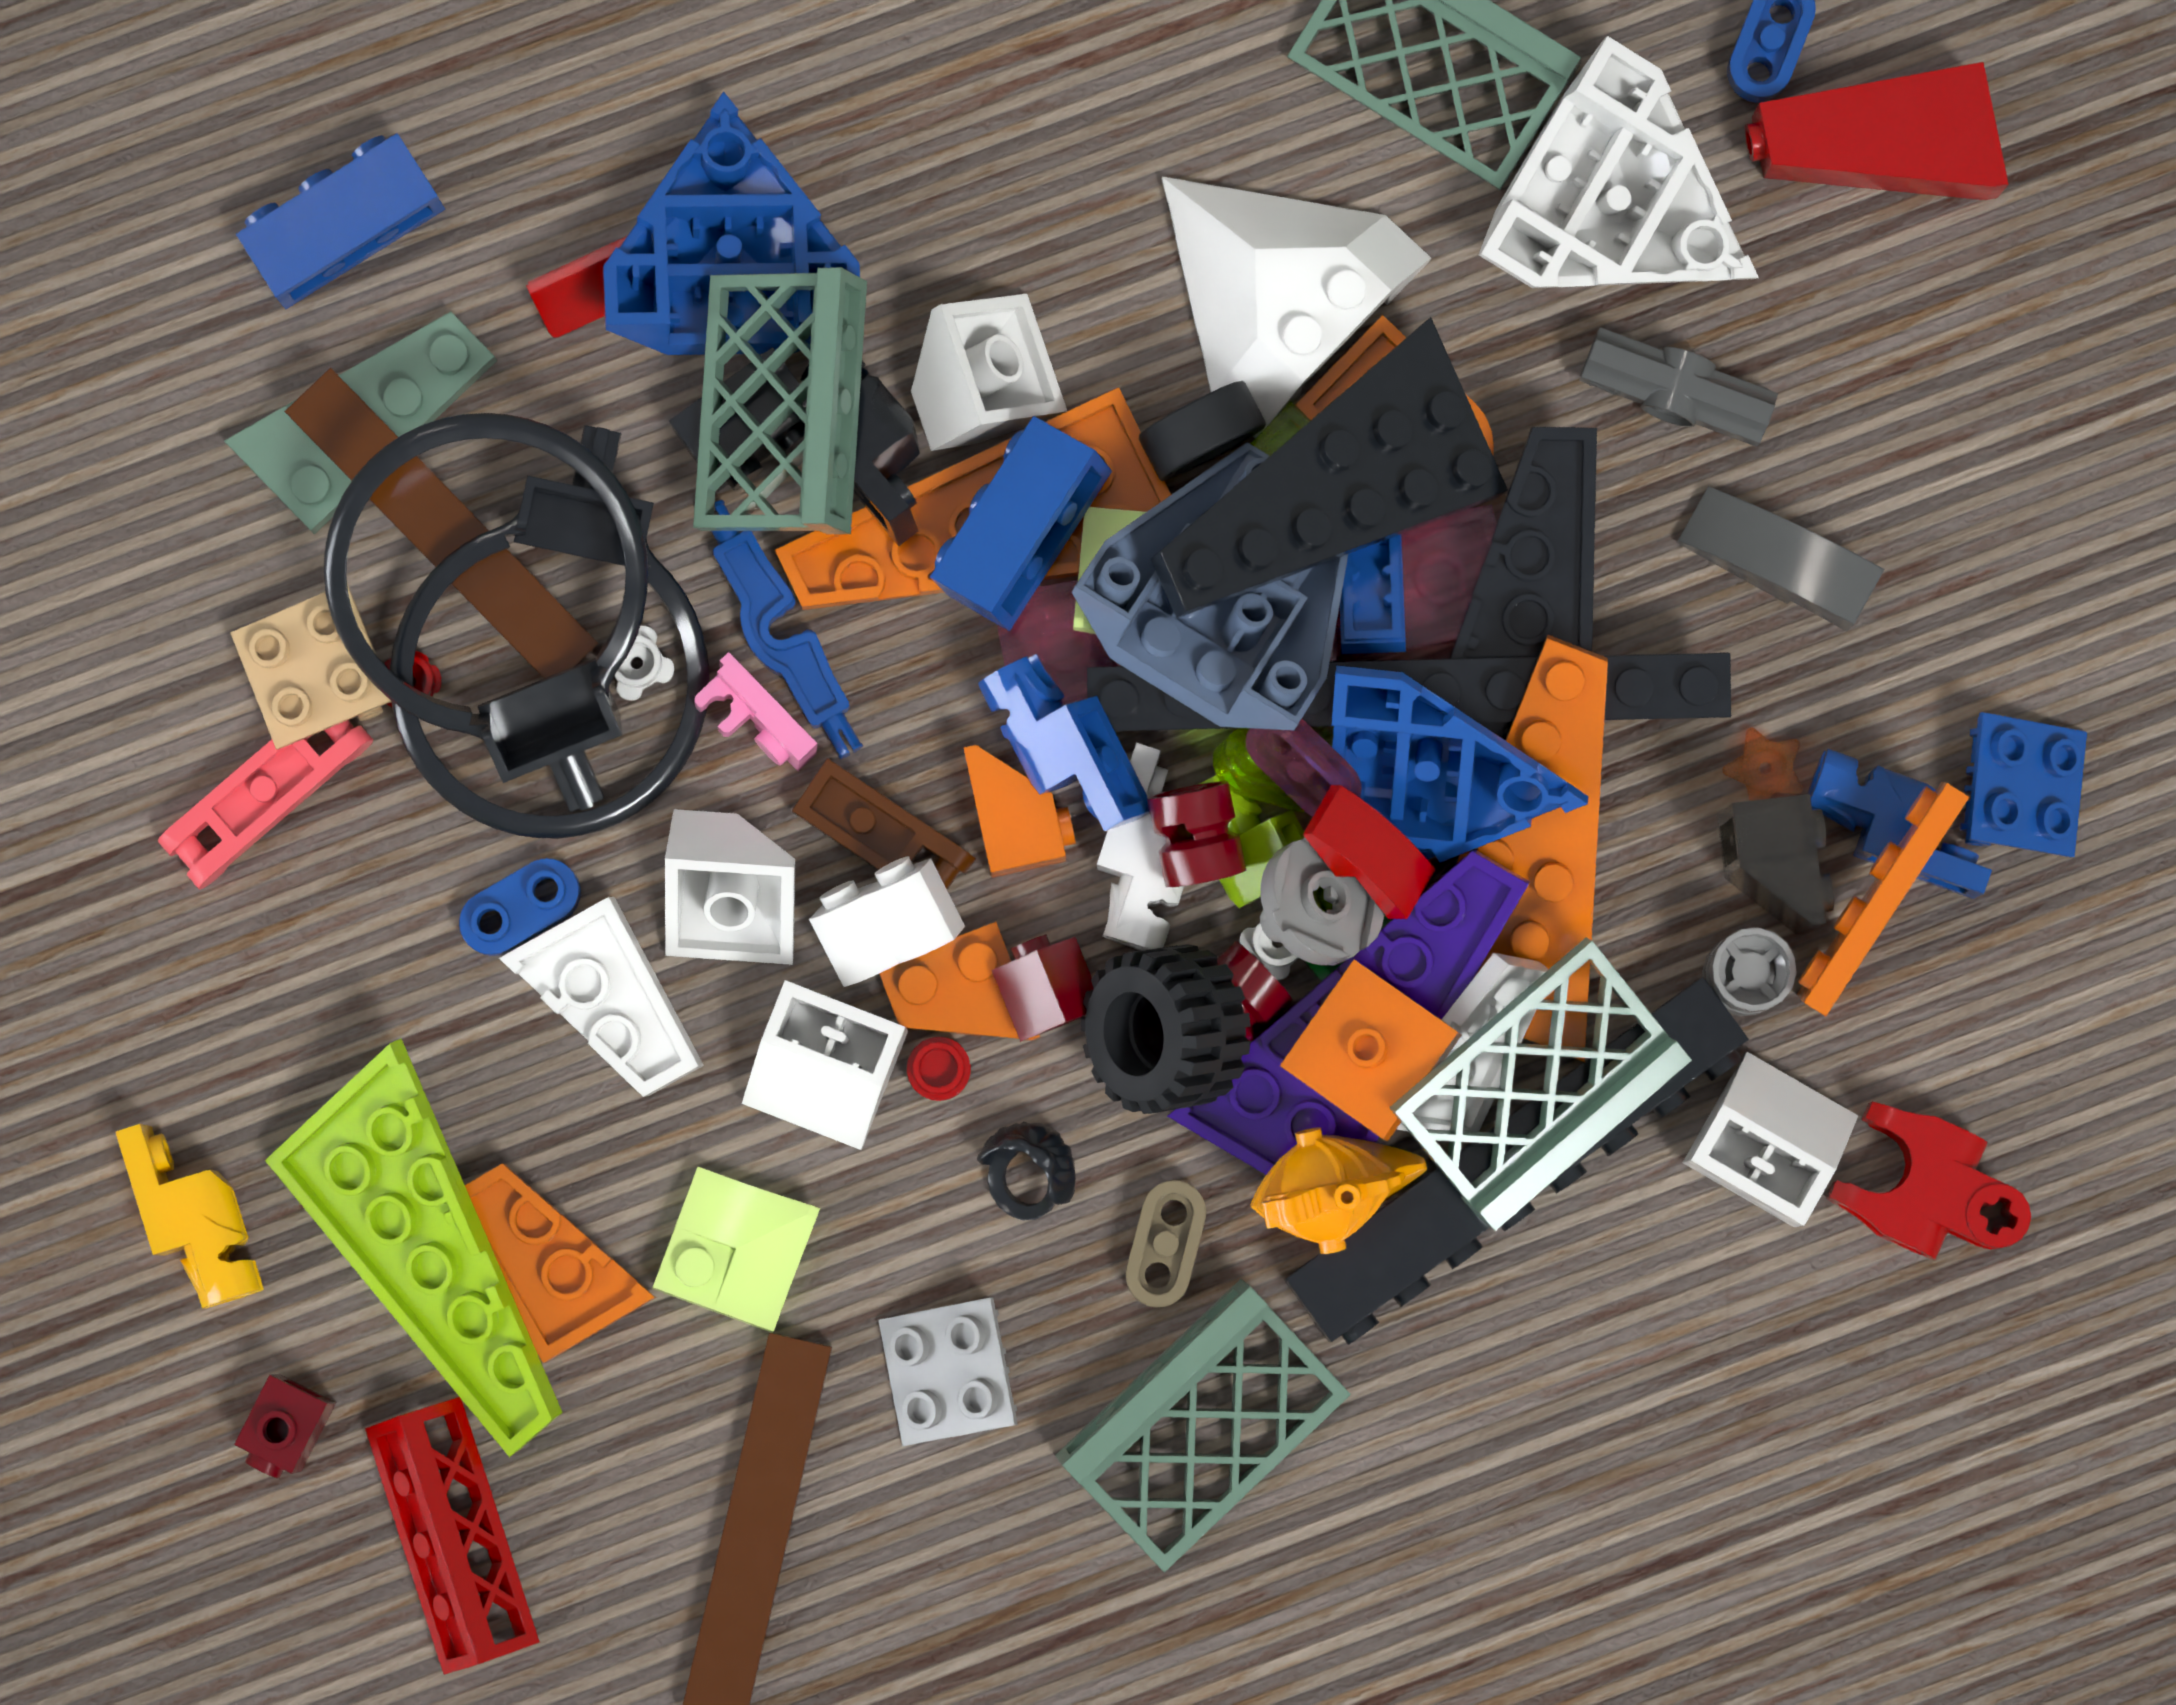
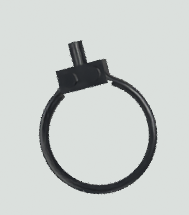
M496 413L462 414L421 425L401 435L376 453L355 475L341 497L328 530L323 571L325 594L330 615L342 643L368 679L387 698L403 710L429 724L447 730L467 733L484 740L503 783L549 765L570 812L579 808L582 811L592 807L593 802L604 798V794L585 750L622 736L621 714L609 687L635 642L643 619L647 597V548L637 512L627 492L612 471L586 446L549 425L528 418ZM468 439H503L523 443L557 457L577 471L596 490L607 506L621 538L625 558V590L616 624L607 642L598 653L597 659H591L478 705L480 714H472L469 706L449 703L415 689L389 670L376 656L359 629L352 611L347 586V556L356 522L364 506L374 491L396 469L415 456L447 443Z
M584 425L580 443L600 458L614 473L622 433L601 427L596 428ZM574 471L572 485L527 475L521 508L518 514L502 526L482 533L462 544L430 572L409 602L399 624L390 664V670L413 687L415 650L421 630L435 603L444 591L473 565L493 554L508 549L510 545L506 537L515 536L514 543L625 566L623 547L616 524L599 494L577 471ZM630 498L637 512L646 543L648 585L663 601L676 624L682 640L687 666L685 708L680 726L666 754L641 783L608 804L585 812L561 816L525 814L493 804L460 783L435 755L425 737L419 718L409 714L392 702L398 731L415 766L426 781L446 801L462 813L496 830L518 836L552 839L582 836L619 824L640 812L670 786L685 766L698 741L707 708L701 713L696 709L695 696L710 682L708 653L701 626L687 595L673 575L657 560L649 549L647 534L654 505L653 502Z

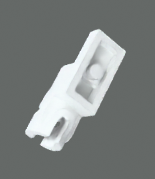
M1136 743L1130 762L1147 796L1161 793L1168 774V769L1157 766L1161 750ZM1147 814L1134 822L1108 830L1097 862V870L1120 877L1118 884L1111 883L1108 921L1103 937L1140 951L1163 948L1170 928L1169 922L1163 918L1156 917L1148 907H1154L1159 904L1169 908L1177 906L1184 886H1165L1158 851L1166 844V839L1154 833L1151 814Z

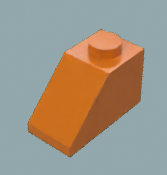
M979 746L964 747L992 878L1066 862L1064 846L1076 844L1068 807L1056 809L1051 792L1040 795L1026 776Z

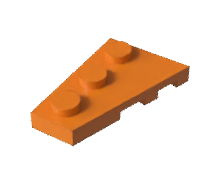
M500 1164L465 1185L536 1352L543 1363L552 1360L657 1298L506 1164Z

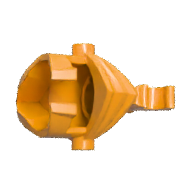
M1320 1127L1305 1129L1295 1133L1297 1144L1270 1169L1258 1187L1250 1205L1253 1210L1265 1219L1267 1229L1278 1227L1296 1237L1319 1244L1321 1254L1335 1253L1346 1249L1345 1239L1360 1229L1376 1213L1385 1200L1427 1170L1426 1161L1419 1155L1391 1146L1342 1136L1322 1135Z

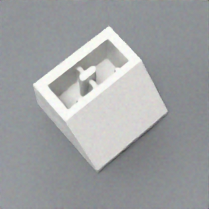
M785 980L761 1039L742 1104L862 1150L908 1030L902 1025Z
M1745 1052L1682 1163L1793 1227L1804 1226L1837 1169L1858 1115L1749 1052Z

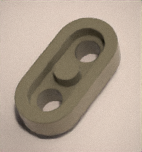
M1176 1180L1160 1183L1147 1194L1144 1200L1126 1268L1128 1289L1134 1298L1144 1305L1150 1307L1169 1306L1177 1302L1188 1288L1206 1219L1205 1202L1201 1194L1188 1183ZM1178 1201L1184 1205L1186 1218L1181 1224L1172 1226L1164 1222L1161 1216V1209L1165 1203ZM1153 1263H1162L1170 1271V1280L1162 1288L1150 1286L1145 1279V1271Z

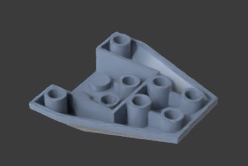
M1247 442L1108 538L1075 585L1072 594L1110 659L1220 727L1294 731L1327 679L1348 554L1176 618L1151 561L1154 555L1269 457V455Z

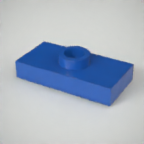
M1401 534L1348 554L1340 599L1341 654L1406 652Z

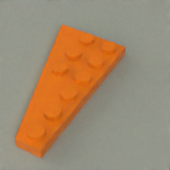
M1119 387L1046 421L1047 424L1094 449L1112 470V473L1090 507L1147 512L1171 495L1165 481H1161L1157 476L1138 439L1141 431ZM1011 438L908 486L907 488L917 502L911 508V512L919 531L900 546L895 543L868 509L864 507L852 513L851 534H825L820 531H813L775 549L802 609L809 610L945 593L930 578L935 569L936 556L948 539L956 537L967 520L971 501L977 491L983 485L990 484L1003 464L1004 452ZM1084 516L1043 580L1078 576Z
M1550 635L1546 637L1505 741L1588 795V804L1567 813L1561 807L1532 818L1531 827L1475 848V850L1530 881L1477 973L1493 953L1539 961L1550 969L1583 939L1587 937L1592 940L1608 658ZM1472 850L1460 854L1456 864L1460 860H1462L1467 854H1469ZM1589 961L1569 977L1566 1001L1588 1002ZM1553 990V991H1552L1547 997H1545L1544 999H1546V1000H1554V991H1555V990ZM1537 1009L1523 1038L1540 1045H1548L1552 1010ZM1565 1011L1561 1046L1585 1047L1587 1012ZM1573 1057L1575 1059L1585 1062V1058Z

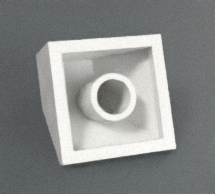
M1027 294L940 304L931 310L911 389L931 451L977 444L1025 428L1033 416L1045 421L1067 412Z
M674 809L665 855V956L793 965L795 858L739 814Z

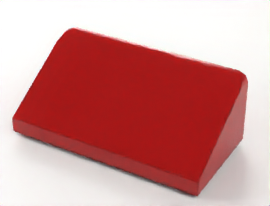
M627 236L528 282L526 287L549 334L553 338H559L605 316L603 267L615 248H620Z

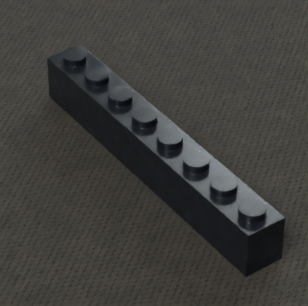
M1704 977L1693 982L1651 1013L1668 1036L1679 1043L1692 1061L1549 1185L1556 1194L1587 1172L1581 1161L1601 1147L1606 1155L1610 1156L1639 1135L1632 1124L1652 1109L1661 1119L1689 1099L1691 1096L1684 1086L1703 1072L1713 1081L1742 1060L1736 1049L1748 1041L1749 1038ZM1637 1023L1606 1045L1605 1049L1625 1050L1644 1034L1645 1030ZM1588 1058L1559 1079L1556 1091L1577 1092L1589 1079L1591 1058ZM1604 1059L1603 1068L1614 1059ZM1530 1100L1512 1113L1508 1119L1507 1134L1527 1135L1538 1126L1542 1101ZM1555 1102L1554 1111L1564 1102ZM1495 1126L1488 1132L1494 1133ZM1472 1142L1460 1151L1459 1170L1470 1183L1490 1167L1492 1143ZM1506 1144L1505 1153L1515 1145ZM1436 1168L1378 1210L1360 1229L1345 1239V1250L1329 1254L1319 1253L1284 1279L1328 1342H1333L1342 1336L1348 1345L1379 1323L1373 1314L1375 1310L1392 1298L1402 1307L1431 1286V1283L1425 1276L1426 1273L1444 1260H1446L1451 1269H1454L1483 1248L1477 1236L1490 1227L1473 1213L1461 1198L1462 1195L1439 1168ZM1529 1201L1501 1226L1504 1232L1535 1210L1531 1202Z

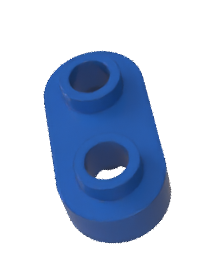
M1815 0L1752 1L1727 66L1729 84L1737 95L1747 101L1761 103L1775 99L1784 91L1793 74L1816 12ZM1778 5L1784 6L1790 11L1792 20L1785 24L1777 23L1772 19L1770 9ZM1752 63H1761L1767 67L1769 78L1764 81H1756L1749 76L1747 67Z
M546 858L533 861L467 901L459 918L461 935L472 949L488 956L507 954L573 914L581 897L579 880L567 865L558 860ZM543 879H553L558 886L556 897L548 902L539 901L535 895V888ZM489 911H497L502 917V926L494 934H485L480 928L481 917Z

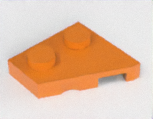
M997 922L957 936L953 941L931 952L899 963L879 973L897 1022L907 1029L1019 1039L992 973L993 969L1011 962ZM1037 1035L1026 1039V1041H1033L1041 1037Z

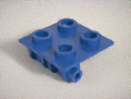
M1980 712L1977 719V728L1970 729L1969 734L1970 737H1973L1971 763H1974V766H1967L1965 773L1973 776L1972 785L1964 786V793L1971 795V800L1966 802L1965 821L1960 824V831L1966 832L1965 844L1985 847L1997 844L2070 858L2075 857L2087 732Z

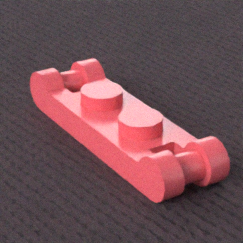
M349 720L324 730L335 744L321 756L307 741L311 736L279 750H276L271 739L159 837L158 843L169 856L177 854L190 869L187 872L188 878L199 890L207 887L221 876L232 862L341 768L367 750L374 740L361 725L354 727ZM208 825L222 839L209 852L196 838Z

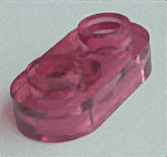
M1303 719L1300 720L1294 731L1250 728L1247 732L1246 748L1251 759L1310 816H1314L1331 785H1342L1358 797L1361 796V781L1353 767Z

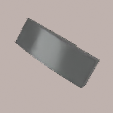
M1709 486L1677 541L1681 546L1788 604L1792 601L1845 631H1848L1855 624L1885 570L1804 527Z

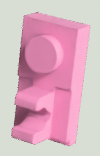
M728 652L719 660L720 669L717 671V676L695 696L696 709L701 713L714 701L724 702L726 699L733 700L730 704L731 713L719 724L718 731L724 737H729L746 721L751 719L754 722V727L760 732L754 740L762 751L778 766H781L787 760L799 771L817 754L816 741Z

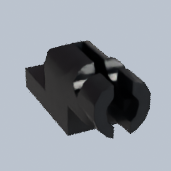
M862 360L853 493L895 543L900 546L919 531L911 512V508L917 502L904 482L896 475L920 454L917 433L912 417L878 377L869 375V372L864 367L866 364ZM809 365L801 376L800 380L802 382L808 377Z

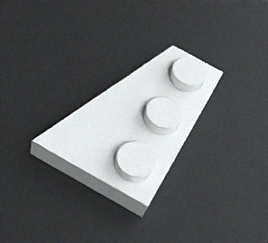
M607 897L499 958L515 974H519L556 1014H561L588 1040V1044L643 1097L652 1095L704 1066L615 897Z

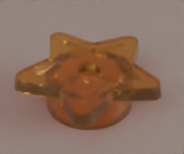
M1749 728L1745 736L1744 754L1726 764L1722 769L1725 776L1745 784L1750 806L1754 810H1759L1775 792L1800 794L1803 791V786L1793 771V762L1800 748V742L1797 739L1773 742L1767 740L1755 728ZM1768 763L1771 766L1770 773L1762 774L1759 770L1760 764Z

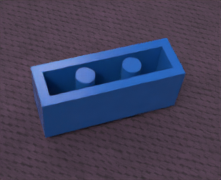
M398 133L387 140L383 135L366 141L352 153L353 161L334 173L330 169H325L310 176L299 186V195L280 207L277 203H270L259 208L245 220L247 227L236 233L241 244L285 310L446 210Z
M1035 416L1032 417L1024 430L1017 432L1009 441L1004 452L1003 464L990 484L983 485L973 497L967 520L956 537L948 539L942 545L935 559V569L930 575V578L949 597L1009 632L1112 473V470L1094 449Z

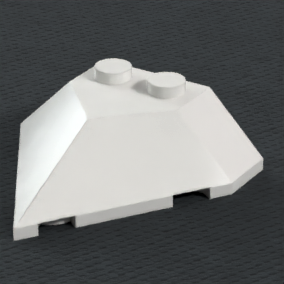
M1609 36L1605 37L1558 101L1495 210L1479 256L1531 288L1759 278L1749 255L1744 256L1729 224L1732 219L1689 128H1684L1668 94L1671 92V89L1662 70Z
M1162 176L1197 336H1199L1207 371L1206 375L1210 392L1234 382L1244 381L1266 421L1264 429L1253 436L1257 440L1300 397L1303 385L1383 302L1388 305L1431 260V257L1383 214Z

